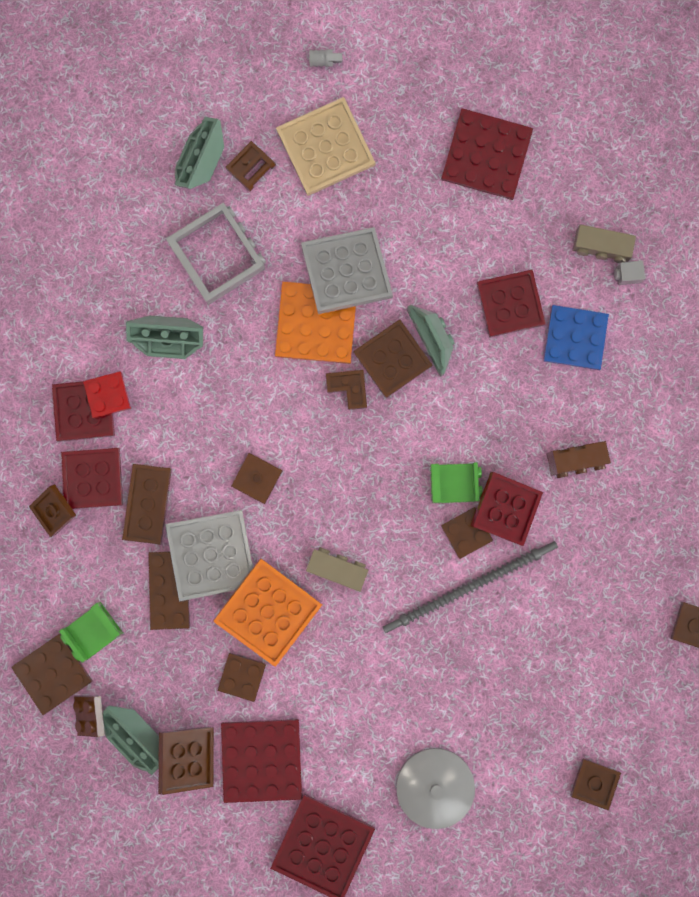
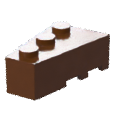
M606 441L570 447L563 450H553L546 454L551 476L556 475L557 479L568 477L569 472L575 471L576 475L587 473L588 468L594 467V470L597 471L606 469L605 465L611 464Z

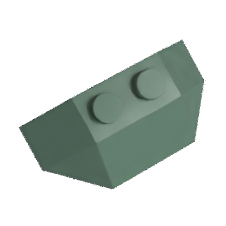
M204 117L202 123L189 135L175 167V185L177 187L192 189L210 181L224 149L222 127L219 119Z
M413 305L407 306V312L439 376H444L455 343L450 334L447 335L444 329L446 325L443 318H439L437 313Z
M149 315L126 322V339L147 356L186 359L203 347V326L188 318Z
M109 705L103 711L106 738L132 766L142 771H147L152 775L159 769V735L135 710Z

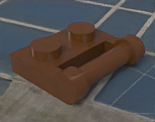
M250 141L225 168L250 192L260 178L270 168L273 169L276 164L255 143ZM263 160L265 162L263 166L247 180L245 176Z

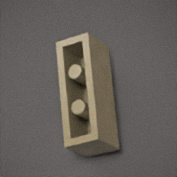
M580 224L576 230L572 251H576L581 256H588V254L596 255V258L606 260L607 258L614 259L616 263L628 262L633 255L636 236Z
M321 547L318 550L314 549L306 569L307 572L361 592L368 573V569H365L366 564L358 561L352 564L347 562L348 558L339 554L336 557L329 555V550Z

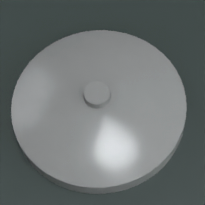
M428 748L415 753L404 763L397 778V797L402 810L413 822L425 828L442 829L456 824L465 817L474 800L475 783L468 765L457 754L446 749Z

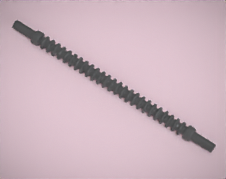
M553 541L539 549L534 548L531 550V553L526 552V556L516 557V561L506 562V566L501 565V568L497 567L496 571L492 569L491 573L487 572V575L482 574L481 578L477 577V580L472 579L471 583L467 582V585L462 584L461 588L457 587V590L452 589L451 593L447 592V595L442 594L441 598L438 596L437 600L432 599L433 602L430 603L428 601L427 605L423 604L421 608L418 606L417 610L413 609L411 613L408 611L407 615L405 613L400 615L399 619L382 626L386 634L402 625L407 626L410 624V621L414 622V619L419 620L420 616L424 617V614L429 615L430 611L434 612V609L439 610L440 606L444 607V604L449 605L450 601L454 602V599L459 600L460 596L463 598L464 594L469 595L468 592L471 591L473 593L474 589L479 590L478 587L481 586L483 588L484 584L488 585V582L493 583L494 579L498 580V577L503 578L504 574L508 575V572L513 573L514 569L517 571L518 567L523 568L524 564L527 566L528 562L533 563V560L541 559V556L557 549L558 545Z

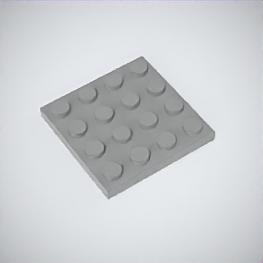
M375 227L301 243L318 314L393 298Z
M242 510L165 524L179 601L234 591L252 570L253 565Z

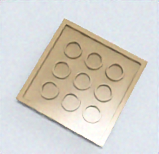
M344 97L276 127V131L307 196L369 169L376 164Z

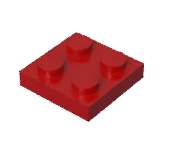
M121 371L83 381L92 418L95 419L131 409Z

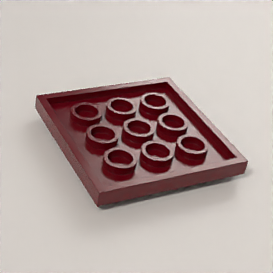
M461 108L441 180L513 200L534 128Z
M299 719L221 723L224 803L302 800Z
M304 794L270 869L328 897H345L375 831V827Z

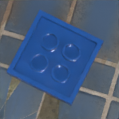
M552 305L543 361L601 370L609 314Z

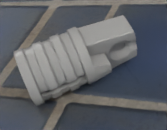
M333 49L309 50L310 67H333V63L343 62L342 53H333Z

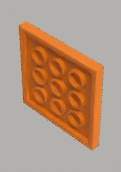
M282 281L275 357L351 364L356 306L318 314L311 284Z
M260 558L213 619V622L276 667L321 608L322 603Z

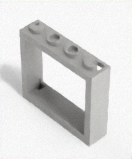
M224 202L166 238L208 305L265 270V259L261 253L257 254L253 249L256 247L250 237L246 238L244 235L246 230L241 222L237 223L233 218L236 216L230 206L226 207ZM221 214H224L256 264L209 293L177 242Z

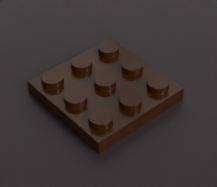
M400 319L353 351L385 398H388L433 366Z
M61 633L11 667L42 715H45L93 682L80 661L73 657L71 647L65 645L61 640Z
M214 727L159 732L158 794L166 795L214 787Z

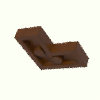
M364 370L326 373L327 393L346 391L348 410L367 408Z

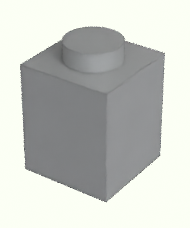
M643 261L620 263L614 270V278L618 280V285L642 283L645 280Z

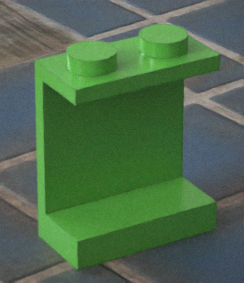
M478 462L472 464L430 465L432 503L480 501L479 497L482 496L483 491L482 486H479L478 478L482 477L481 467H478Z
M101 602L93 605L88 612L68 627L59 631L63 643L71 647L73 657L77 661L80 660L81 663L87 661L123 634Z

